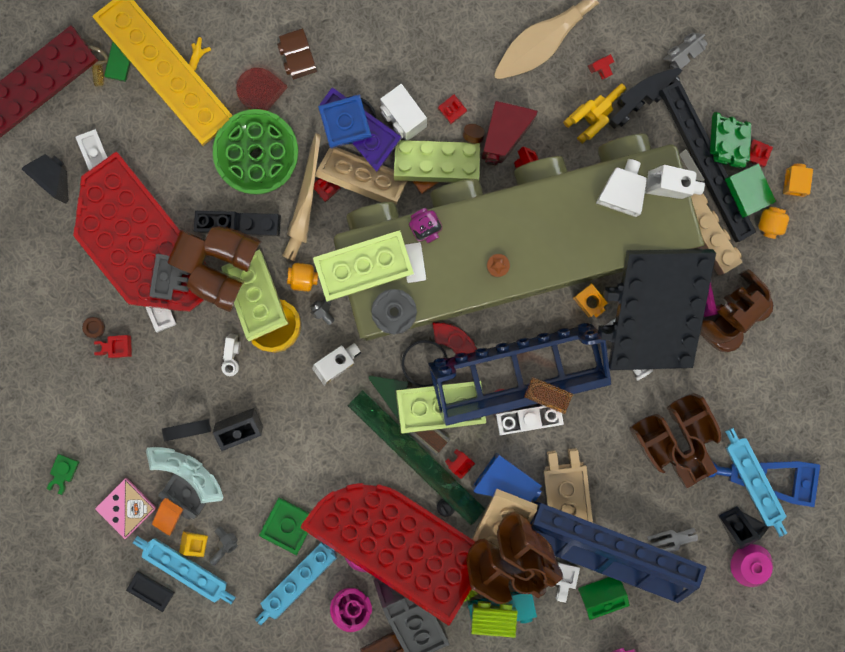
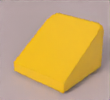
M183 531L179 553L185 556L204 557L208 536Z

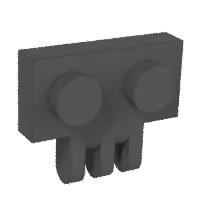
M156 254L149 296L172 301L173 290L188 292L189 288L187 286L180 285L181 283H188L189 278L182 277V274H191L168 264V255Z

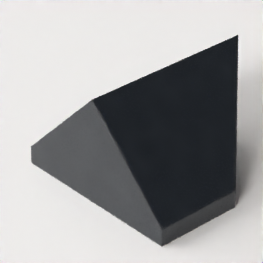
M738 506L718 515L732 544L739 549L760 540L770 527L742 512Z

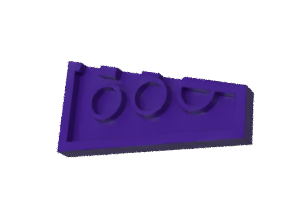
M332 87L320 103V106L347 97ZM365 111L372 137L353 142L352 144L372 168L378 172L402 137Z

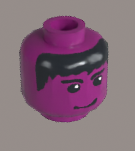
M424 208L410 216L409 227L417 241L426 240L428 244L439 238L438 233L442 230V224L433 210Z

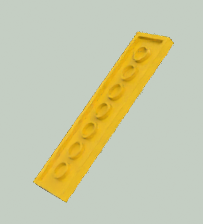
M112 0L92 16L202 146L213 139L219 129L233 116L134 0Z

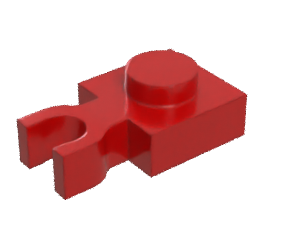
M130 335L109 336L108 343L94 341L95 345L102 346L100 352H94L96 356L108 353V358L132 357Z

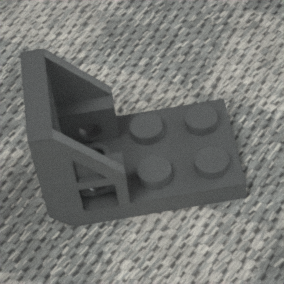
M379 579L373 580L385 616L404 652H435L450 645L435 616Z

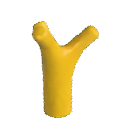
M198 37L196 45L195 43L191 44L193 51L189 65L194 71L200 58L205 53L211 51L210 47L201 49V37Z

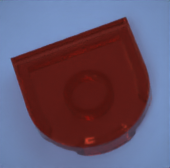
M251 68L239 77L236 91L241 103L249 110L260 109L268 111L288 87L270 71L264 68Z

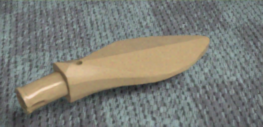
M582 0L576 6L573 5L563 13L525 29L507 49L496 69L495 78L503 79L522 74L546 62L558 49L569 31L583 19L582 16L600 4L598 0Z
M315 133L296 209L287 233L290 239L282 254L283 257L295 261L302 242H307L321 135Z

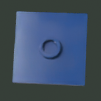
M360 94L318 106L330 149L372 137Z

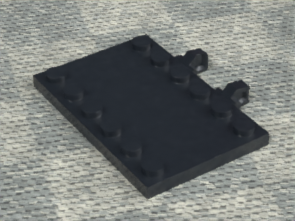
M714 249L626 251L622 282L617 286L604 288L605 299L618 302L616 320L613 322V325H599L598 327L600 339L612 342L609 357L610 371L693 368L716 257Z

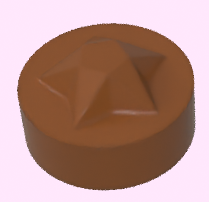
M495 254L489 258L487 270L490 275L502 277L509 271L510 263L506 256Z

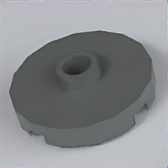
M397 289L385 290L379 294L373 302L371 311L376 326L383 332L393 335L404 333L410 329L417 315L416 304L412 297L403 290ZM392 308L398 309L399 313L397 316L390 314Z

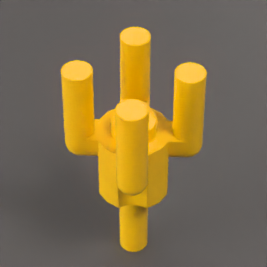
M622 83L618 85L606 98L599 95L594 100L587 101L563 121L567 128L578 123L583 117L591 124L577 137L582 144L587 139L591 140L609 122L607 116L614 110L612 103L626 90L625 85Z

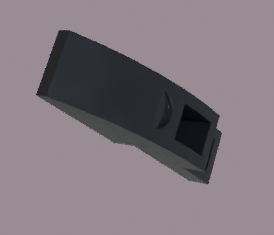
M680 68L666 70L636 84L618 100L617 103L622 109L608 124L614 129L618 125L623 127L630 119L628 115L633 110L637 112L645 102L649 105L653 101L658 103L662 99L659 91L679 81L680 78L678 76L683 70Z
M195 210L194 232L209 233L211 227L222 226L232 228L249 236H280L281 215Z

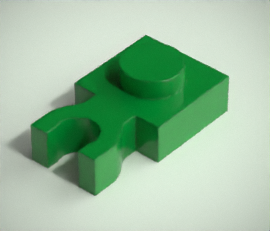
M58 454L50 472L55 477L49 482L46 489L52 490L54 484H58L60 489L57 494L63 495L66 489L65 481H72L79 461Z

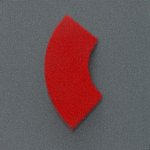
M433 323L435 343L451 348L455 354H468L477 350L472 339L458 327L447 323Z

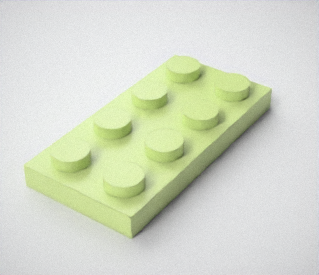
M400 140L395 147V181L454 183L468 179L479 180L480 143Z
M400 230L313 258L327 302L414 275Z
M260 249L255 252L248 272L240 270L230 263L221 267L223 272L245 280L237 294L234 305L248 341L288 324Z
M474 382L442 385L446 404L473 398L477 395ZM434 386L396 390L401 433L486 423V417L484 416L446 426L441 418Z

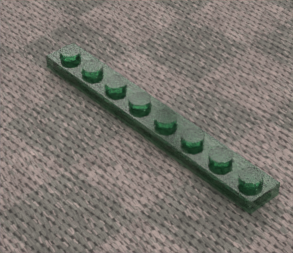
M362 390L347 406L470 525L475 523L485 508L408 433H401L400 426Z

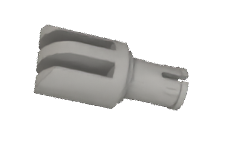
M694 528L677 533L673 530H668L647 536L648 541L667 536L668 539L651 545L657 548L670 545L669 548L662 549L670 553L678 551L680 545L698 541L697 534L692 535L696 533Z

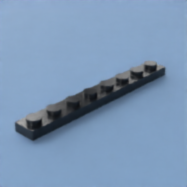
M680 80L660 90L659 93L698 170L703 176L704 182L735 243L756 233L749 217L743 218L726 183L725 179L728 178V175L722 163L713 160L714 154L710 153L711 141Z

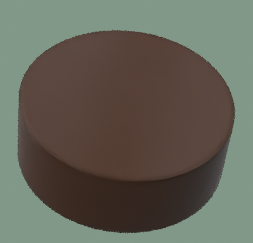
M467 124L462 135L466 141L476 144L483 140L485 131L477 124Z
M89 317L84 321L82 330L87 337L98 338L103 335L105 324L100 318Z

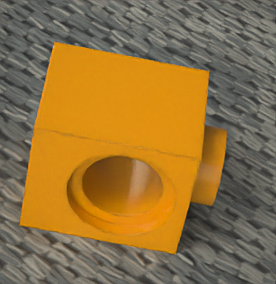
M798 163L787 168L783 194L800 197L809 195L813 169L806 168L805 164Z
M593 284L588 285L573 297L588 318L593 315L597 318L606 311L604 306L608 303ZM588 297L596 299L597 304L595 308L587 306L586 300Z

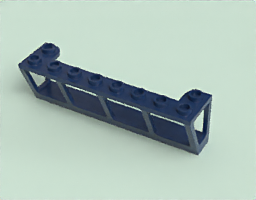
M582 323L578 327L571 329L561 328L557 332L550 334L541 333L537 337L530 339L520 338L516 342L509 344L499 343L496 347L488 349L479 348L475 352L468 354L458 353L454 357L447 359L437 358L434 362L428 363L441 418L446 426L540 403L541 401L534 400L530 396V387H532V384L537 385L535 383H542L540 385L546 387L550 386L549 388L557 389L556 391L565 395H573L612 385L606 340H601L598 330L589 323ZM579 340L583 344L591 345L596 367L564 374L557 344ZM598 343H600V345H601V353H602L603 365H602V361H601V357H600V353H599V349H598V345H597ZM551 346L558 376L524 384L516 354ZM511 356L518 384L517 387L484 395L475 364ZM470 366L477 394L476 397L446 404L442 382L456 377V369Z
M532 501V503L538 505L537 512L531 521L532 529L551 544L556 557L676 603L681 602L700 588L706 566L543 503Z

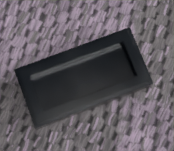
M139 571L136 572L126 589L127 592L161 612H164L175 593Z

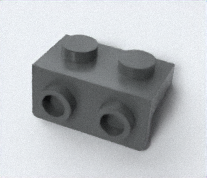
M173 474L163 491L158 494L162 498L161 502L167 498L183 509L181 515L186 519L197 518L207 504L201 503L197 492L191 484L177 474Z

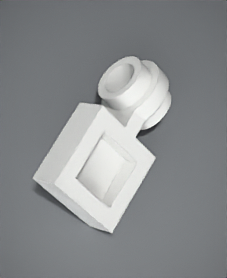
M231 333L225 340L223 356L225 360L221 367L223 373L227 376H234L239 371V364L234 360L236 354H239L241 342L238 341L237 334ZM227 365L233 366V370H229Z

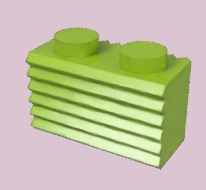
M478 601V604H473L471 634L515 638L517 609L510 603L493 606L491 602Z

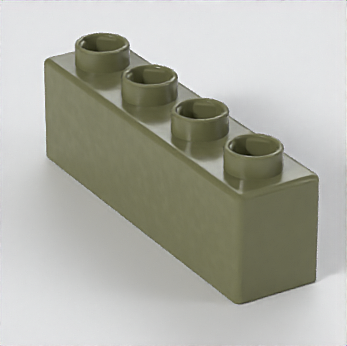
M633 134L615 139L598 147L597 151L601 163L567 172L564 158L562 156H554L518 167L514 170L517 186L483 194L478 179L462 180L444 185L430 193L433 208L428 210H433L442 224V230L438 233L439 238L428 244L426 240L417 241L409 227L410 216L413 214L399 217L394 202L368 205L348 213L346 220L349 231L338 233L334 236L333 240L336 250L400 230L405 245L421 243L426 280L407 283V277L348 295L359 338L363 341H368L390 335L376 326L371 312L374 300L385 290H403L412 297L417 310L415 322L410 328L413 329L623 272L627 250L699 249L703 247L704 241L691 196L678 199L644 193L642 211L637 217L596 203L615 168L624 170L628 159L641 163L637 174L648 178V171L662 165L683 169L677 147L669 144L651 149L647 134ZM495 254L506 256L510 263L509 271L502 277H494L487 270V262ZM397 308L390 310L392 316H397L399 313Z

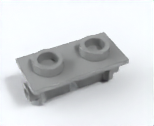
M690 33L684 38L682 44L671 48L663 60L671 62L669 65L671 69H682L690 62L687 56L688 53L691 58H695L706 49L707 42L703 39L705 34Z

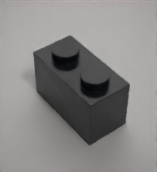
M255 408L216 422L213 435L221 451L260 437L263 424Z

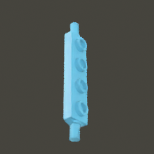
M734 428L726 430L725 433L731 442L726 447V450L766 526H774L779 537L786 535L787 532L782 521L787 516L746 438L739 439Z
M139 536L135 538L133 544L143 549L142 558L215 603L221 598L230 605L235 600V596L225 591L227 582L156 538L149 542Z
M321 542L260 603L264 611L255 618L256 622L262 625L269 617L277 619L337 559L335 550Z

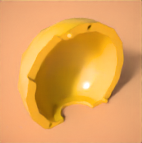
M280 300L288 324L251 341L254 346L262 351L272 353L285 351L296 342L301 332L300 315L295 307L285 300Z

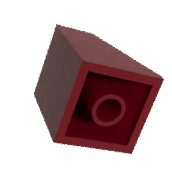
M495 101L482 154V159H485V163L490 165L503 163L532 126L538 111Z

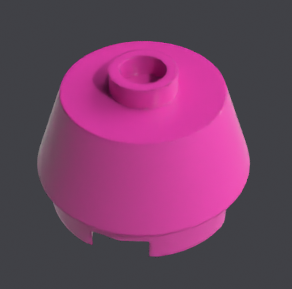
M750 544L742 549H737L733 554L731 572L740 584L747 587H757L767 582L771 577L773 560L765 548L760 545Z
M355 588L340 590L333 597L330 605V615L333 622L338 628L346 632L361 630L368 623L372 613L370 599L363 592Z

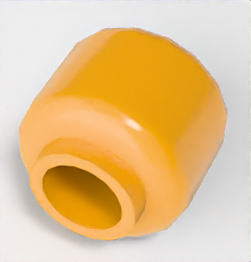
M769 206V209L762 211L758 228L764 232L763 236L776 239L777 235L785 234L789 222V216L785 214L786 210Z
M294 263L292 268H288L287 284H290L292 290L309 292L313 285H317L318 273L314 272L313 265Z

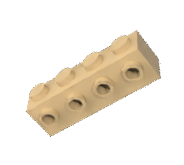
M703 193L702 195L693 194L691 198L704 241V246L701 248L714 249L716 257L713 268L718 276L743 263L740 259L742 255L736 247L733 248L729 241L730 236L728 232L720 227L717 214L714 211H710L705 195Z

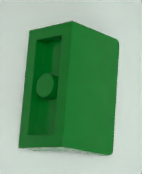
M611 577L578 589L589 620L630 606L628 595L622 582Z

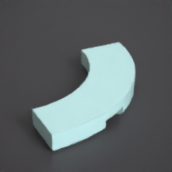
M149 447L146 449L150 470L168 471L184 478L195 489L201 503L222 501L223 494L218 482L198 460L190 455L186 456L175 452L174 449Z

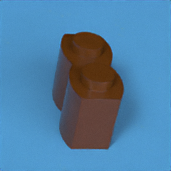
M303 28L279 36L280 42L277 45L281 56L285 55L287 62L283 64L287 75L291 74L294 80L317 72Z

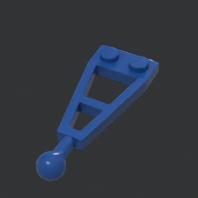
M801 461L759 462L765 475L767 474V469L795 468L792 497L774 491L776 497L792 504L815 507L820 471L819 464ZM713 462L718 472L708 478L716 475L729 476V481L745 486L742 479L738 478V471L734 464L727 468L717 466Z

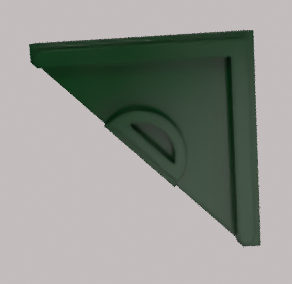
M369 376L371 383L399 420L396 390L407 389L408 382Z

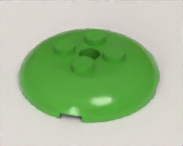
M260 109L242 111L230 117V120L217 132L213 144V160L219 175L229 186L246 194H265L281 187L293 174L298 161V143L291 127L278 115ZM257 148L261 149V155L253 158L251 155L252 151Z

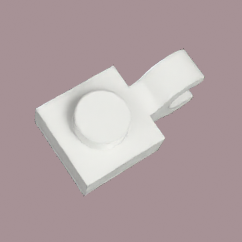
M558 562L563 573V579L556 584L559 585L556 599L566 603L569 588L576 589L580 568Z

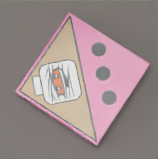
M125 478L95 509L126 539L157 507L128 478Z

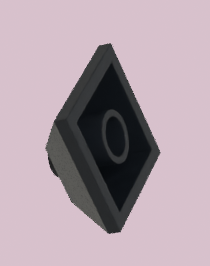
M44 154L23 166L21 170L53 198L65 204L69 201L67 171L62 167L64 163L55 155L51 158Z

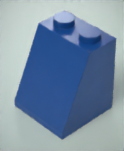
M498 453L493 456L472 486L473 491L478 494L493 497L496 489H499L529 502H535L542 492L540 490L542 486Z

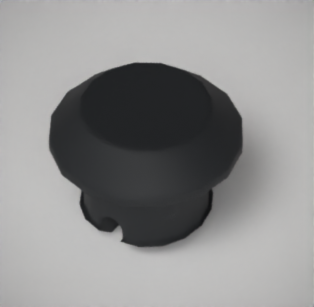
M442 498L437 503V511L442 516H451L456 510L455 502L450 498Z

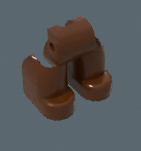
M222 226L211 227L205 240L180 230L167 263L191 274L187 287L193 294L215 304L220 309L231 312L234 308L233 304L245 280L208 266L204 263L206 255H209L248 272L254 254L262 241L240 231Z
M749 269L742 271L739 275L750 285L746 289L741 286L732 294L726 295L723 298L728 302L726 305H716V311L720 316L714 322L709 320L702 321L700 335L720 352L726 353L738 349L743 343V333H746L756 322L767 319L773 312L774 305L770 289Z
M695 393L681 397L667 407L670 416L678 424L686 439L689 450L683 453L680 451L667 422L658 414L645 417L629 428L635 441L640 445L652 466L659 472L665 473L662 468L671 463L685 488H689L700 480L718 472L707 453L705 444L711 441L717 444L720 443V427L705 398Z
M516 512L506 515L498 526L497 540L499 548L483 538L471 546L467 555L466 563L471 588L497 604H506L512 600L508 588L510 580L513 589L517 592L532 594L539 599L545 595L546 587H555L563 579V573L556 562L551 544L532 529L528 519Z

